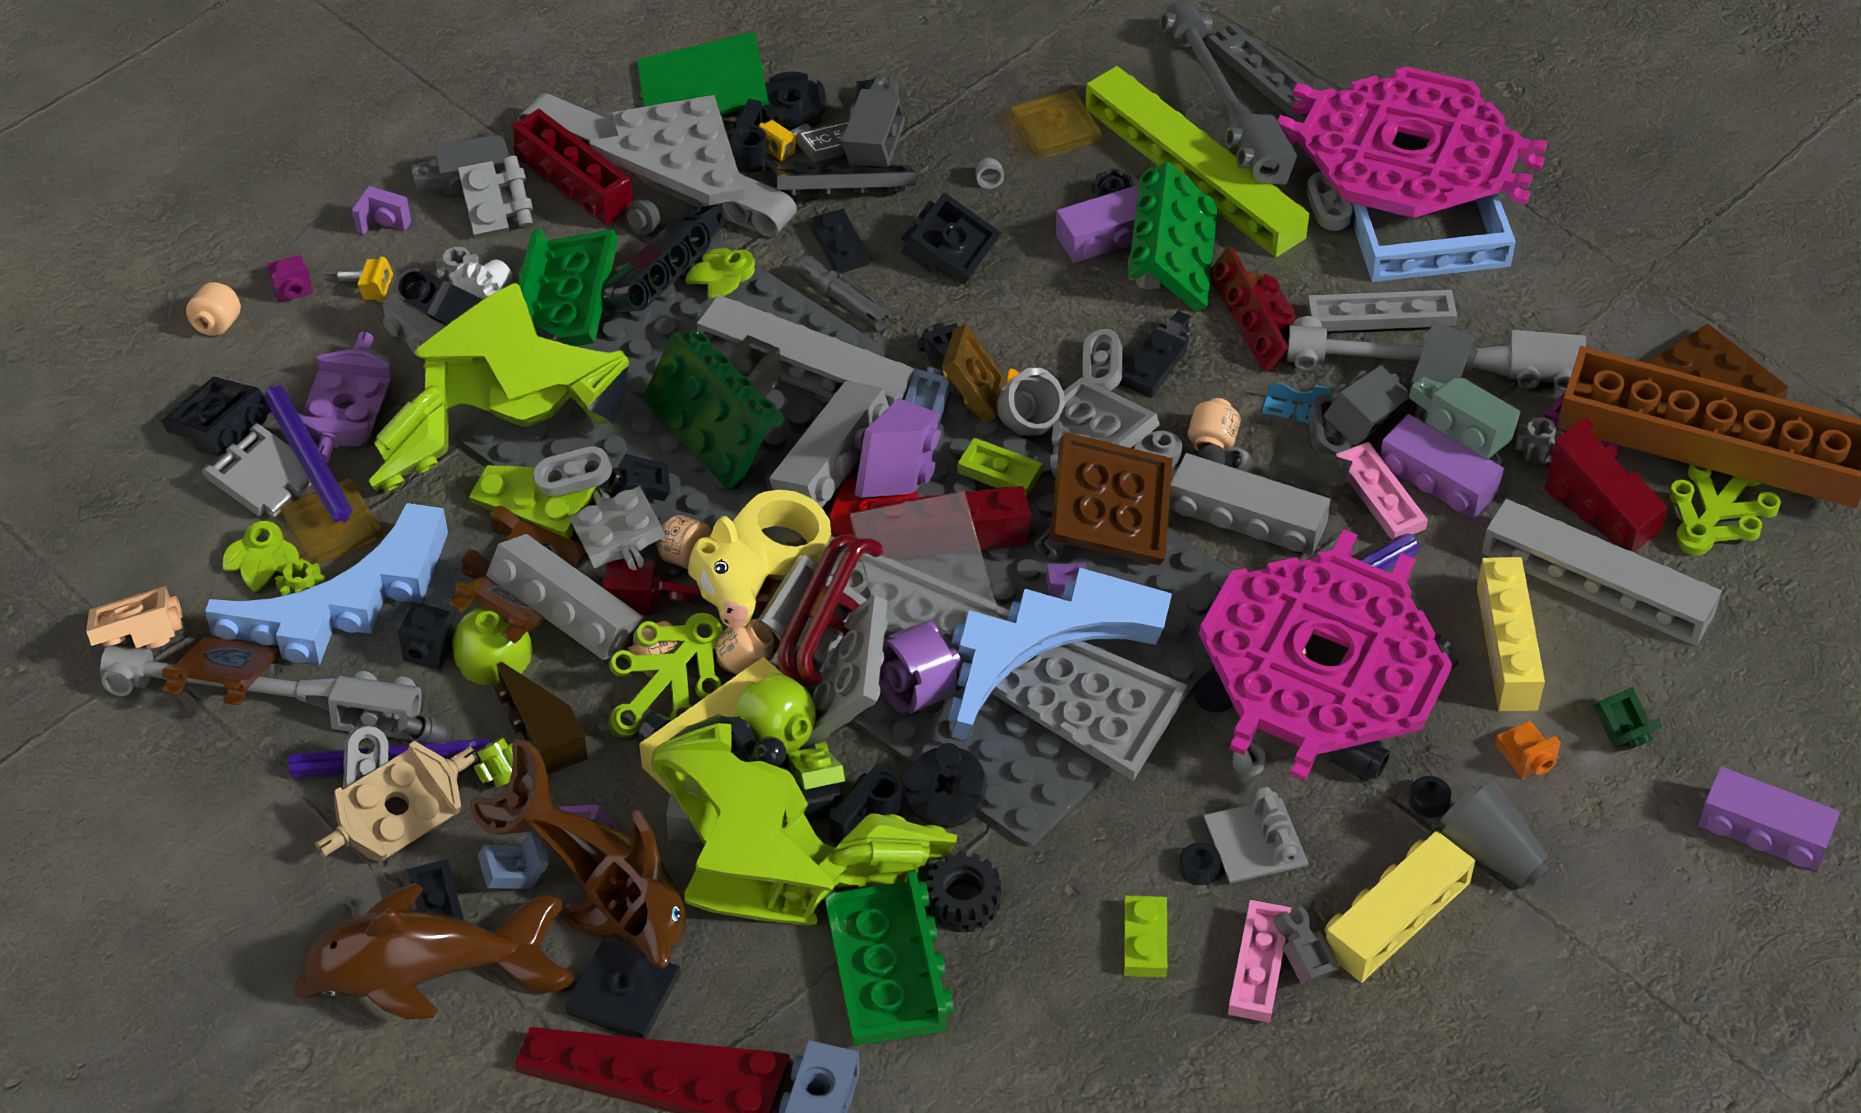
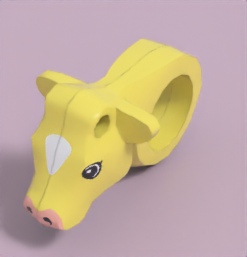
M780 489L762 492L756 495L741 510L733 522L727 516H721L714 525L712 534L709 537L697 540L691 551L688 574L697 581L702 597L717 607L721 620L725 625L736 629L746 626L750 622L755 609V598L767 577L783 580L799 555L804 554L818 564L825 548L830 542V520L818 503L801 493ZM773 526L786 527L798 532L807 540L808 544L796 547L785 546L772 541L762 532V529Z

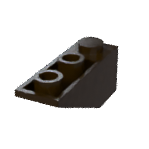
M497 663L499 680L493 682L497 697L501 704L508 703L511 709L507 711L513 731L515 733L522 732L524 740L531 741L539 750L545 763L547 774L587 760L585 735L571 706L505 663Z

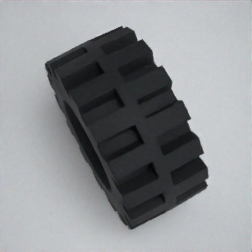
M959 852V857L954 858L951 853L945 856V862L939 859L934 863V870H929L926 884L929 894V906L927 909L931 911V916L934 917L935 922L940 919V924L943 928L947 929L952 925L954 926V932L961 933L962 927H967L968 932L975 931V925L984 928L988 925V918L994 920L997 916V909L999 910L1001 879H999L997 868L992 869L991 861L986 858L981 862L979 854L973 853L972 857H966V852ZM958 884H968L976 887L981 893L970 900H958L952 898L946 891Z

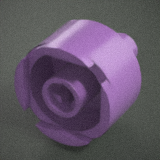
M931 620L915 624L883 639L882 651L884 652V660L880 669L884 679L879 681V686L883 695L895 710L900 713L909 711V714L955 694L957 687L956 671L961 669V659L954 648L947 647L936 625Z

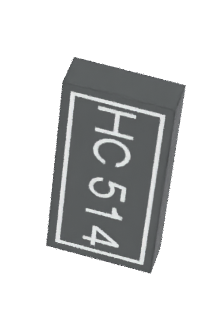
M849 120L797 132L796 143L812 163L846 155L845 150L840 146V136L842 130L847 128Z

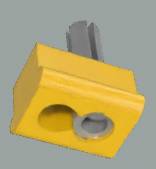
M773 120L765 124L760 123L758 126L766 133L767 152L781 162L786 157L795 153L797 132L811 129L805 123L789 131Z
M381 256L379 259H367L364 268L339 269L337 277L339 281H358L357 285L364 300L383 302L393 277V272L388 260Z

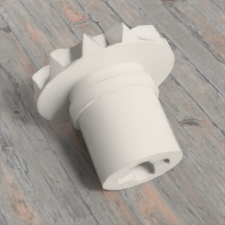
M491 260L484 266L474 262L463 263L450 275L453 285L483 300L489 295L511 285L513 282L511 270L500 260Z

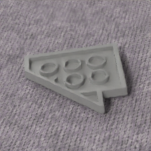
M714 95L612 112L613 125L617 136L589 140L590 148L610 163L705 204L714 205L744 199V188Z

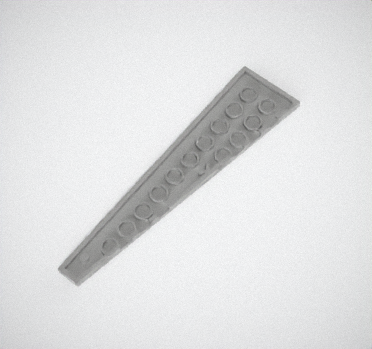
M773 526L762 529V532L772 541L785 546L796 547L808 544L807 540L798 532L786 527ZM831 535L830 541L836 537ZM862 555L848 581L850 587L867 600L875 594L888 601L886 618L888 620L887 630L896 633L915 624L931 620L936 625L947 647H952L956 651L958 647L951 646L957 622L965 624L969 610L1006 621L1009 610L882 556ZM1080 641L1064 644L1036 655L1014 669L991 694L1134 781L1187 694V685Z

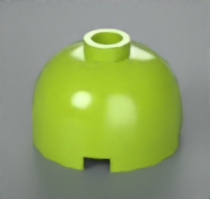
M485 606L475 608L464 615L454 629L452 654L455 665L460 668L461 674L467 680L480 685H494L493 682L499 680L496 664L500 662L505 663L522 674L530 663L532 654L531 639L528 631L517 643H513L501 636L502 632L508 628L511 622Z
M767 673L762 675L767 678L761 680L758 684L751 682L745 688L737 702L734 717L740 716L741 719L751 726L757 741L766 736H774L780 739L786 747L787 755L800 749L808 741L817 718L816 706L808 690L801 684L782 673Z

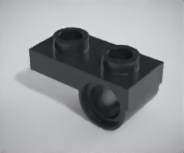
M747 100L743 112H738L736 115L733 135L727 136L738 172H758L765 168V162H767L766 133L762 128L758 127L760 123H763L762 102L759 100Z
M877 762L868 774L863 773L858 777L852 792L844 801L839 800L834 804L828 815L831 842L839 845L870 814L900 815L901 782L891 772V769Z

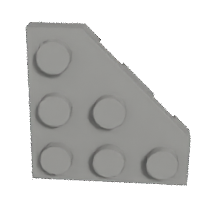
M1081 377L1063 391L1065 405L1058 421L1053 425L1052 443L1054 449L1050 459L1053 476L1056 478L1059 439L1064 432L1132 448L1160 425L1157 414Z
M874 594L850 613L844 624V627L849 629V632L842 639L839 650L831 648L819 671L822 674L823 680L816 687L812 696L816 706L817 718L808 741L801 747L802 749H810L814 743L826 739L832 732L842 725L849 723L852 718L868 707L873 706L880 695V686L878 685L880 667L884 660V652L882 651L883 639L888 625L886 618L887 600Z

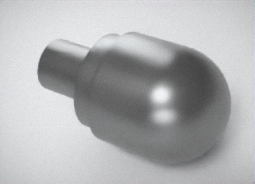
M418 714L414 718L404 715L398 722V729L409 733V738L419 744L447 742L451 738L449 724L444 719L433 715Z

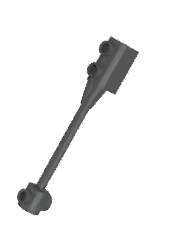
M1186 0L1173 3L1161 15V32L1171 33L1180 46L1192 48L1227 108L1230 127L1226 131L1225 142L1228 148L1238 149V167L1249 168L1255 180L1260 183L1287 184L1297 154L1274 115L1253 114L1237 100L1203 41L1212 31V16L1210 12L1197 11L1194 4Z

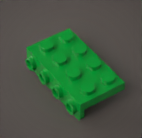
M1168 161L1155 168L1146 170L1140 178L1128 274L1137 279L1150 272L1197 313L1206 308L1208 304L1218 205L1212 197L1205 195L1193 184L1187 175L1182 174Z
M538 228L532 230L530 240L526 244V256L523 267L519 271L520 279L518 285L526 301L534 325L563 339L568 343L567 345L581 346L595 343L603 309L602 290L610 279L619 240L613 229L548 240L543 230Z
M914 869L907 871L906 882L827 894L824 897V904L853 1047L946 1032L947 1014L954 1013L953 1000L950 988L942 989L940 978L945 977V965L942 952L934 953L932 942L937 941V930L934 917H926L924 907L929 906L926 881L918 882L917 873Z

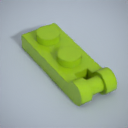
M826 741L814 743L813 748L800 751L798 749L786 755L790 773L804 789L845 781L843 765L829 752Z

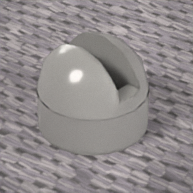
M985 158L977 164L975 174L977 182L981 187L993 189L1003 182V168L995 158Z
M1232 447L1227 450L1232 456V468L1252 473L1254 461L1247 451L1239 447Z
M1251 741L1245 755L1234 751L1232 765L1236 772L1243 776H1255L1261 773L1264 769L1266 758L1263 747L1258 742ZM1250 754H1253L1256 761L1252 762Z

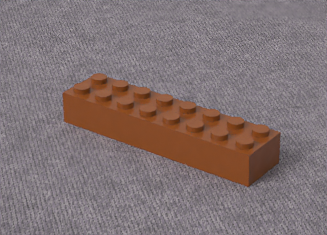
M1580 346L1564 395L1557 429L1568 431L1587 417L1594 425L1590 431L1598 440L1857 509L1861 499V419Z

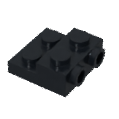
M943 192L936 203L929 200L918 216L922 222L919 225L912 222L901 238L906 243L901 252L929 272L936 265L965 285L1002 232Z
M213 376L164 417L161 422L168 433L189 438L197 451L219 457L227 453L226 449L230 445L239 444L241 437L249 432L253 425L256 423L259 425L264 424L271 410L259 388Z

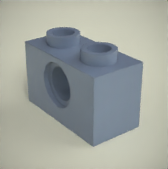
M808 1040L804 1056L797 1055L791 1073V1081H795L791 1093L785 1092L783 1094L779 1113H848L860 1075L859 1052ZM814 1091L826 1092L824 1095L820 1096L810 1094Z

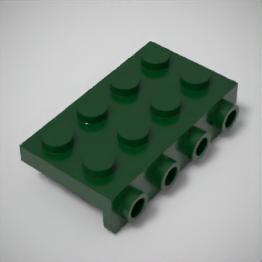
M699 331L671 334L642 398V401L728 490L740 488L767 429L781 427L785 420L784 416L776 409V405L769 399H766L754 387V383L749 378L743 376L732 365V361L727 356L721 354L710 343L708 336Z

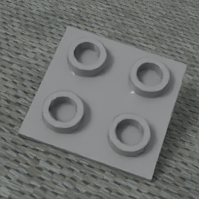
M1268 787L1256 792L1257 798L1254 804L1206 814L1203 817L1214 846L1221 857V863L1229 884L1309 865L1282 798H1279L1278 794Z

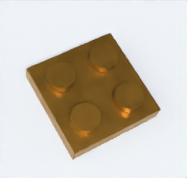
M965 323L953 330L942 368L946 380L951 385H955L963 395L966 407L970 412L976 413L984 424L996 418V404L1001 390L1005 386L1006 377Z

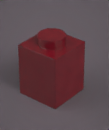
M625 558L608 562L603 589L639 614L653 615L655 600H661L663 591L658 590L659 582H663V577L657 576L655 560H644L641 568H639L634 560L637 570L630 569Z

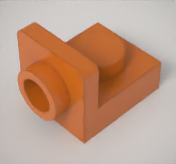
M1531 721L1497 735L1495 741L1497 749L1522 780L1534 774H1544L1552 769L1556 764L1561 745L1556 736L1545 740Z

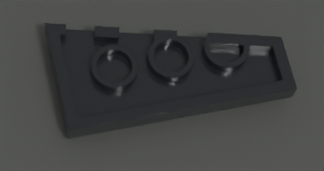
M765 162V176L777 190H781L787 195L802 194V189H816V193L833 194L837 192V188H850V191L854 193L871 192V187H884L885 191L902 192L905 191V186H916V172L909 165H889V168L861 165V171H854V166L841 163H830V165L826 166V170H820V167L810 165V163L795 162L792 169H778V162Z

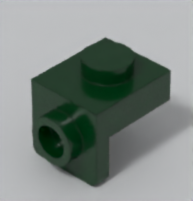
M1633 687L1593 704L1613 748L1628 743L1630 749H1634L1652 741L1653 738L1650 732L1662 727L1659 719L1649 722Z

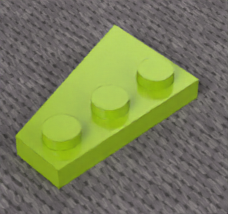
M486 466L469 496L473 504L491 511L496 506H503L520 519L568 539L571 538L575 531L569 517L588 507L593 499V492L596 489L598 491L600 487L599 485L557 497H550L541 493L534 480V470L536 467ZM561 478L554 479L552 482L559 481Z

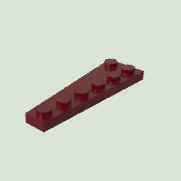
M538 1027L529 1028L515 1061L516 1071L519 1073L673 1113H773L791 1064L790 1054Z

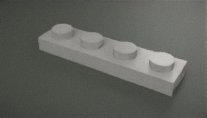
M1452 290L1308 295L1307 300L1308 315L1320 320L1322 328H1327V331L1431 327L1433 321L1446 326H1456L1457 311Z

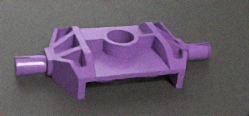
M364 332L358 334L353 349L322 354L317 357L319 370L302 415L299 414L314 442L318 443L317 447L326 463L330 460L333 448H338L339 446L359 447L370 439L392 379L390 364L369 353L374 338L368 332H366L365 337ZM342 403H353L347 409L337 408Z

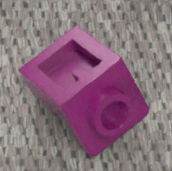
M301 255L266 263L268 275L278 303L313 294L309 271Z

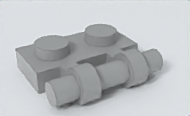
M509 156L503 159L506 169L504 173L496 174L493 161L458 168L474 238L508 232V217L517 216L519 227H528L533 224L530 213L533 211L531 199L526 196L523 184L526 177L524 169L519 167L517 156ZM510 186L513 201L503 204L500 188Z

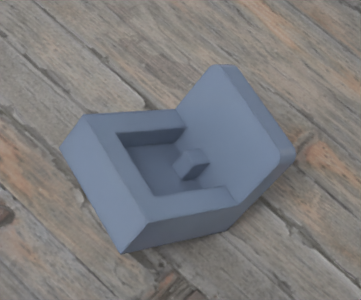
M529 832L522 846L483 845L478 853L487 888L533 889L548 866V852L543 847L540 837L534 832Z

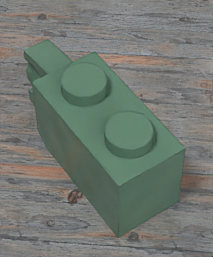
M1422 377L1417 383L1412 385L1409 395L1410 399L1428 412L1426 424L1487 460L1512 440L1521 412L1465 378H1453L1450 382L1444 384L1435 382L1427 377Z

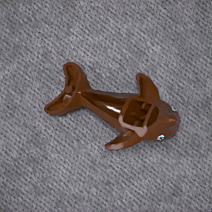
M515 738L512 745V772L507 791L492 798L475 796L471 799L470 810L475 821L486 832L497 835L530 831L536 833L568 867L588 898L586 901L562 905L559 916L574 930L594 936L618 934L639 952L644 953L652 965L665 969L671 959V951L678 946L686 932L687 914L676 885L660 861L653 830L642 811H631L630 838L626 834L601 822L554 808L550 794L548 774L539 750L531 741Z
M416 883L391 892L371 907L365 915L346 920L324 933L307 951L304 973L298 978L294 986V993L296 996L304 998L323 993L331 996H367L383 1011L407 1020L434 1018L439 1009L415 985L452 972L497 964L525 990L536 994L557 992L568 987L575 978L571 971L551 961L540 948L547 928L562 910L563 901L551 895L535 897L511 913L495 932H491L471 922L449 915L426 910H410L423 888Z

